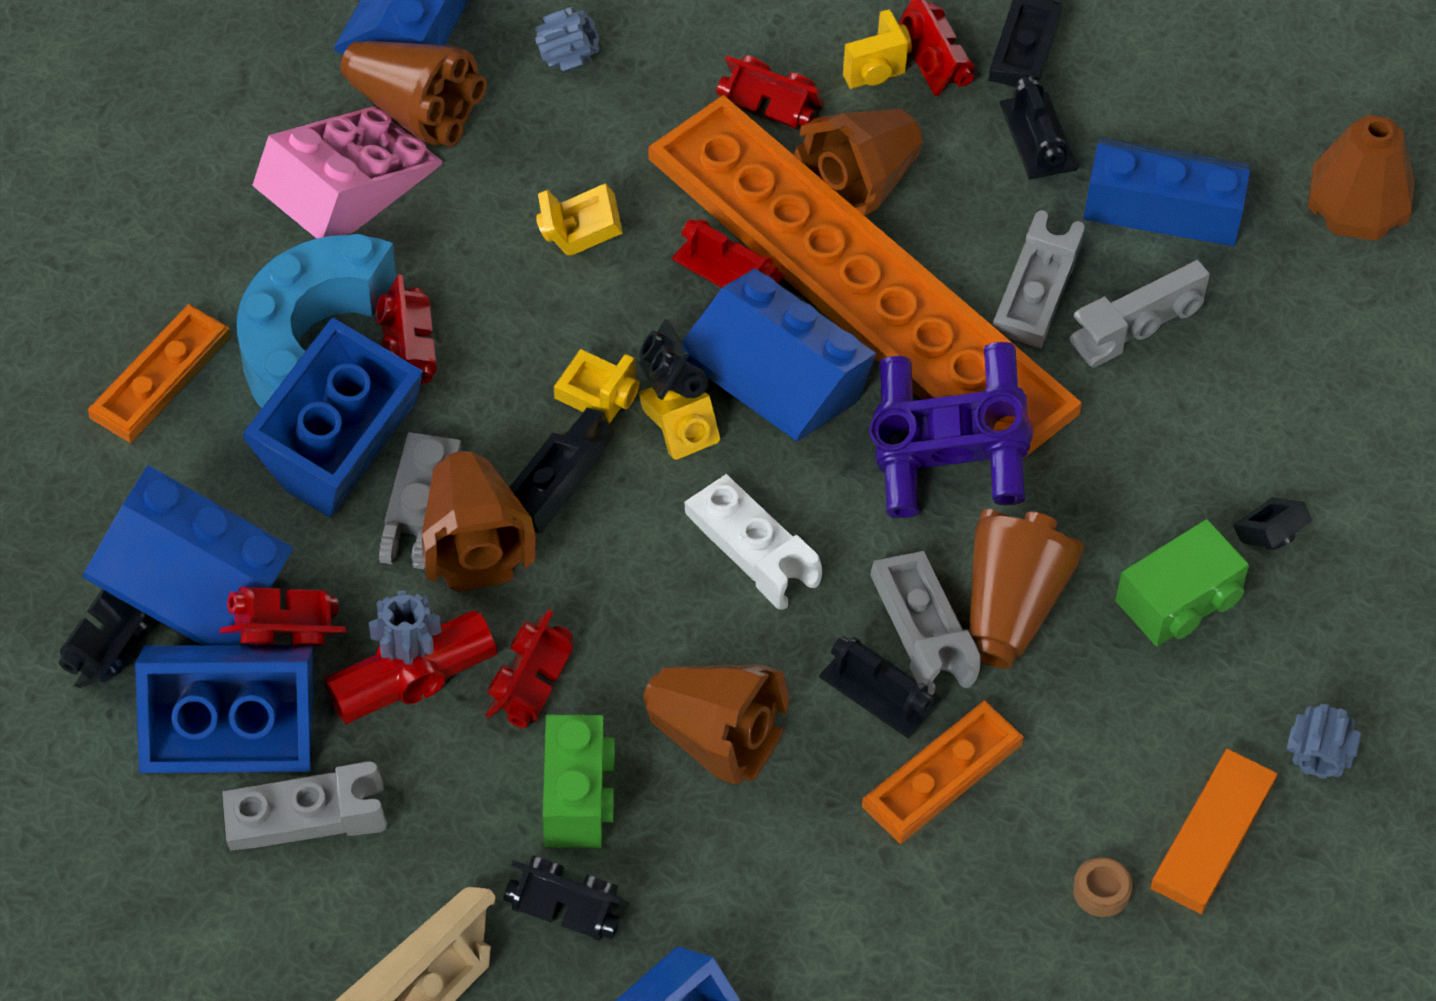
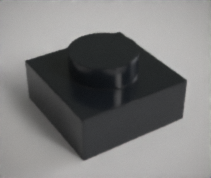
M1272 497L1235 522L1233 527L1242 543L1262 546L1271 550L1281 548L1292 542L1296 537L1295 532L1310 523L1312 518L1305 502Z

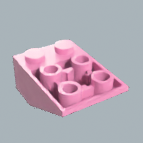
M372 106L268 135L252 186L318 239L354 233L440 167L443 161L428 150L420 139L411 136L393 122L391 117L384 111Z

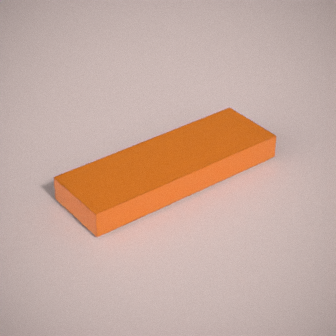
M188 304L87 409L89 418L129 443H132L231 338L230 328Z
M984 700L862 798L861 807L898 843L902 844L1022 746L1024 736Z
M1226 748L1153 877L1150 889L1202 915L1275 784L1278 773Z

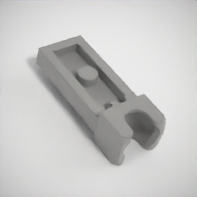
M1042 210L1036 212L1026 236V242L993 321V327L1006 338L1040 349L1043 346L1070 274H1072L1079 257L1085 235V226L1079 221L1074 222L1068 233L1064 235L1050 233L1046 228L1048 214Z
M1196 260L1112 303L1104 296L1080 308L1074 313V318L1084 327L1070 336L1071 344L1092 368L1121 355L1125 342L1133 338L1138 340L1146 339L1155 333L1161 324L1177 316L1179 318H1187L1198 311L1204 302L1210 273L1199 260Z
M920 551L873 561L870 576L911 659L909 668L917 684H926L928 686V693L933 695L936 688L933 680L940 671H947L956 677L960 686L964 688L971 687L977 679L980 670L981 660L979 651L969 631L962 629L925 552Z
M362 762L336 767L335 773L222 791L226 842L230 851L265 847L345 832L347 836L383 832L387 829L388 823L380 801L377 799L362 800L368 796L378 795L384 790L378 765L374 762Z

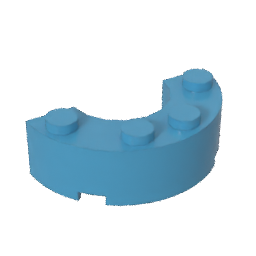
M362 234L318 238L286 250L274 257L256 274L245 290L239 305L237 336L243 372L251 394L261 408H263L306 352L301 348L299 342L301 337L315 323L337 314L357 313L371 317L374 315L380 295L387 294L396 278L393 243Z

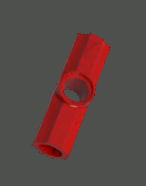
M473 610L440 625L441 633L432 635L434 652L427 654L424 658L418 656L412 659L413 663L406 665L404 660L395 658L393 661L388 657L382 658L379 646L376 655L324 678L325 689L340 720L345 725L398 700L405 704H415L423 700L421 695L426 699L436 694L444 685L446 678L496 656V644L481 613L478 614Z

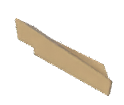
M464 888L335 1001H456L489 967L491 946L484 942L486 909L491 905H495L494 893L491 889Z

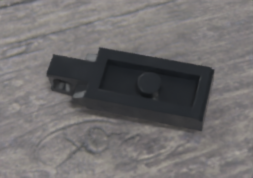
M1052 0L1012 1L990 67L988 81L1016 87V83L1021 78L1031 76L1035 81L1040 82L1061 18L1062 3Z
M587 407L568 432L562 435L552 433L509 487L531 516L536 533L541 534L603 455L605 448L613 437L614 430L611 429L603 411Z

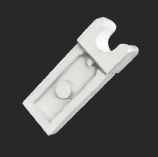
M727 474L684 502L687 516L752 580L756 581L758 590L777 609L784 610L788 607V598L784 595L788 578H797L810 588H816L820 584L822 565L818 554L798 535L793 537Z

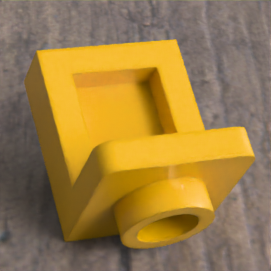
M890 9L879 13L878 35L845 44L843 76L850 89L866 84L869 86L879 85L888 78L905 74L907 54L912 51L911 38L904 24L898 25Z
M606 183L562 203L548 189L538 193L541 213L537 214L536 219L539 230L547 242L554 241L567 256L575 255L623 234L615 193Z
M580 349L554 385V399L582 412L587 407L601 410L605 413L604 416L610 424L620 408L628 409L638 393L640 382L636 379V358L625 354L616 366Z
M652 387L638 392L642 409L662 429L668 454L673 459L683 458L715 445L720 441L711 399L706 392L696 398H686L669 389L663 400L657 397Z

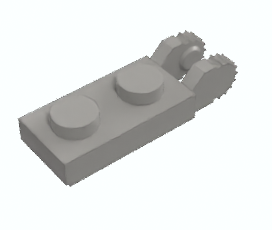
M408 432L384 520L385 527L379 549L380 563L393 564L398 554L401 533L417 536L416 543H414L412 548L413 568L424 569L422 530L433 469L448 455L461 451V440Z

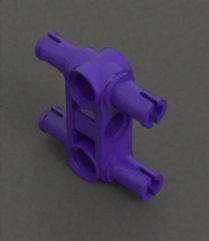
M996 342L984 347L986 390L983 392L913 401L912 365L910 360L902 356H891L880 360L881 403L874 411L869 432L872 441L876 445V464L879 466V470L885 473L886 513H888V516L902 518L914 517L919 514L917 471L921 468L990 460L992 498L995 504L1008 506L1025 501L1023 457L1027 455V451L1030 449L1033 426L1028 417L1027 395L1018 387L1016 348L1012 343ZM1007 416L1015 417V421L1008 429L1002 431L993 430L996 422L1001 418ZM909 430L908 436L901 443L889 444L890 438L897 431Z

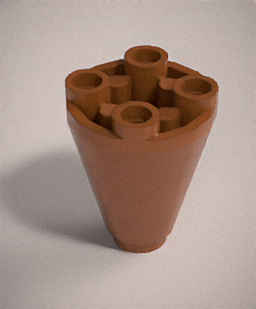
M375 40L355 41L345 50L341 60V74L349 81L352 87L416 138L433 146L442 144L447 147H454L460 141L463 134V124L468 120L473 106L481 102L487 89V80L484 76L478 74V65L473 54L457 46Z
M984 509L980 513L974 538L970 635L979 651L980 660L983 664L1000 669H1011L1013 667L1015 658L1022 657L1079 567L1085 545L1077 539L1055 531L1057 521L1050 516L1038 512H1026L1024 519L1009 517L1002 512L991 509Z

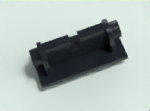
M1033 77L1021 78L1016 83L1014 98L1000 100V106L1029 180L1077 171V164L1048 92H1044L1042 83L1035 81Z
M664 319L658 331H651L644 340L639 353L641 359L639 364L659 399L663 400L669 389L686 398L699 397L707 389V375L701 368L686 361L690 354L667 319Z
M101 589L87 612L102 623V626L97 628L88 619H81L60 649L62 657L59 660V665L71 674H78L79 671L82 673L74 684L78 688L98 681L105 683L122 665L124 657L120 653L129 639L137 638L149 625L152 617Z
M844 635L839 637L831 649V654L835 658L819 675V678L908 739L942 701V698L937 694L930 695L928 693V686L926 684H917L915 679L863 645L857 637L851 639Z
M532 855L529 865L512 860L511 866L523 871L520 881L511 879L504 893L503 900L512 904L513 911L523 912L552 923L560 902L568 905L561 923L562 927L593 937L597 941H600L602 937L614 938L620 923V917L612 915L615 904L626 908L630 904L616 897L618 885L586 874L583 884L562 878L564 866Z

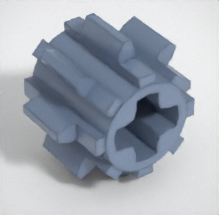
M569 7L543 17L545 23L536 27L537 37L535 40L541 53L540 56L543 61L545 60L550 68L560 66L561 70L565 72L592 62L590 55L598 53L600 49L598 41L600 39L593 19L587 15L585 10L575 12L573 7Z
M402 590L397 591V596L391 599L386 597L383 601L379 600L376 603L378 619L370 621L369 628L371 639L380 640L382 658L388 657L392 661L398 658L404 660V664L407 665L413 663L412 659L418 656L424 658L427 654L434 652L432 635L441 633L440 616L430 614V604L427 596L422 597L416 594L414 597L406 595V591Z
M1320 704L1319 707L1309 706L1306 708L1305 714H1298L1295 725L1291 727L1287 751L1294 753V765H1299L1301 772L1304 774L1319 776L1320 779H1327L1331 776L1339 777L1342 775L1343 769H1350L1353 757H1357L1361 732L1354 730V718H1349L1347 711L1342 708L1336 709L1329 707L1328 704Z

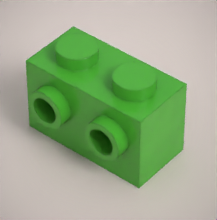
M1206 519L1123 570L1120 575L1115 602L1150 641L1158 647L1172 637L1176 639L1186 637L1195 630L1202 618L1213 611L1224 612L1233 607L1244 594L1243 586L1249 564Z
M546 715L543 791L544 847L602 848V822H613L614 788H603V771L614 772L615 737H604L603 715Z

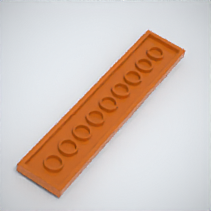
M722 95L648 147V159L753 252L762 257L765 255L771 257L773 260L772 264L778 267V271L783 274V278L838 327L853 334L858 341L876 352L875 359L878 362L891 356L908 358L912 365V390L921 400L977 393L986 390L984 347L996 342H1012L727 97ZM1014 345L1016 348L1018 387L1027 395L1028 417L1033 426L1030 449L1025 456L1027 457L1078 417L1082 402ZM1007 416L1001 418L996 422L993 430L1002 431L1008 429L1015 421V417Z

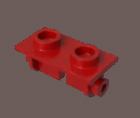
M911 0L898 25L904 24L906 26L912 43L911 54L934 96L940 95L947 83L955 82L958 87L969 85L974 80L975 66L968 59L961 45H953L957 37L945 17L943 8L935 6L932 2L927 3L926 0Z
M728 55L725 57L731 77L722 76L718 83L716 94L719 96L724 95L738 108L757 114L763 98L769 99L770 102L764 114L765 118L798 130L800 126L814 120L815 110L810 108L811 104L820 108L824 105L819 90L815 88L816 84L803 75L793 72L788 73L787 77L771 72L768 64L751 56H743L742 60Z
M691 218L687 221L681 234L687 241L672 257L673 261L720 288H723L754 268L774 279L777 284L783 279V274L778 271V267L772 264L773 260L767 255L762 257L738 242L731 241L729 237L711 228L709 222L705 219L696 221Z
M397 275L387 294L380 295L376 306V322L378 325H382L384 340L381 346L422 370L421 384H427L433 379L432 375L437 371L434 339L418 337L415 334L430 336L433 331L430 299L420 288L413 287L404 290L403 275Z
M242 586L237 592H230L227 598V609L230 614H235V625L221 627L220 633L241 634V644H274L275 635L292 636V645L322 646L325 645V636L346 632V627L331 626V618H334L338 612V600L335 596H329L326 590H285L286 610H280V589Z
M550 609L534 624L525 621L517 632L510 646V649L517 654L510 668L502 665L491 681L486 694L493 697V700L484 716L490 718L499 709H502L509 713L507 720L518 728H527L529 722L534 723L537 721L539 713L553 688L536 678L537 672L554 682L574 648L571 642L573 635L568 629L561 626H554L552 629L547 626L553 614V611Z

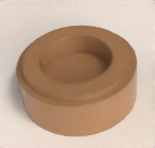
M1106 857L1093 858L1083 863L1076 872L1073 884V895L1077 904L1087 913L1099 917H1109L1121 912L1127 906L1132 892V878L1128 870L1118 861Z

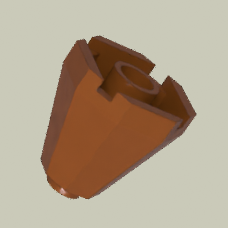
M902 109L841 113L816 118L802 125L799 136L805 135L804 143L796 146L794 156L865 216L880 207L919 156L923 139L918 123Z
M1367 115L1352 123L1314 163L1311 172L1307 207L1316 216L1317 212H1319L1326 220L1325 225L1333 234L1377 241L1386 236L1391 228L1397 225L1400 228L1409 222L1412 212L1415 178L1404 132L1388 117Z
M459 451L448 455L434 467L422 530V558L427 579L437 583V575L446 579L448 588L460 592L507 583L514 578L513 567L522 561L523 567L526 569L535 562L536 535L532 518L488 459L474 452Z
M765 665L670 666L662 668L659 675H654L649 680L644 692V704L646 705L650 722L713 776L734 785L742 784V778L752 781L758 777L781 739L783 728L774 725L776 712L787 714L790 701L783 671Z

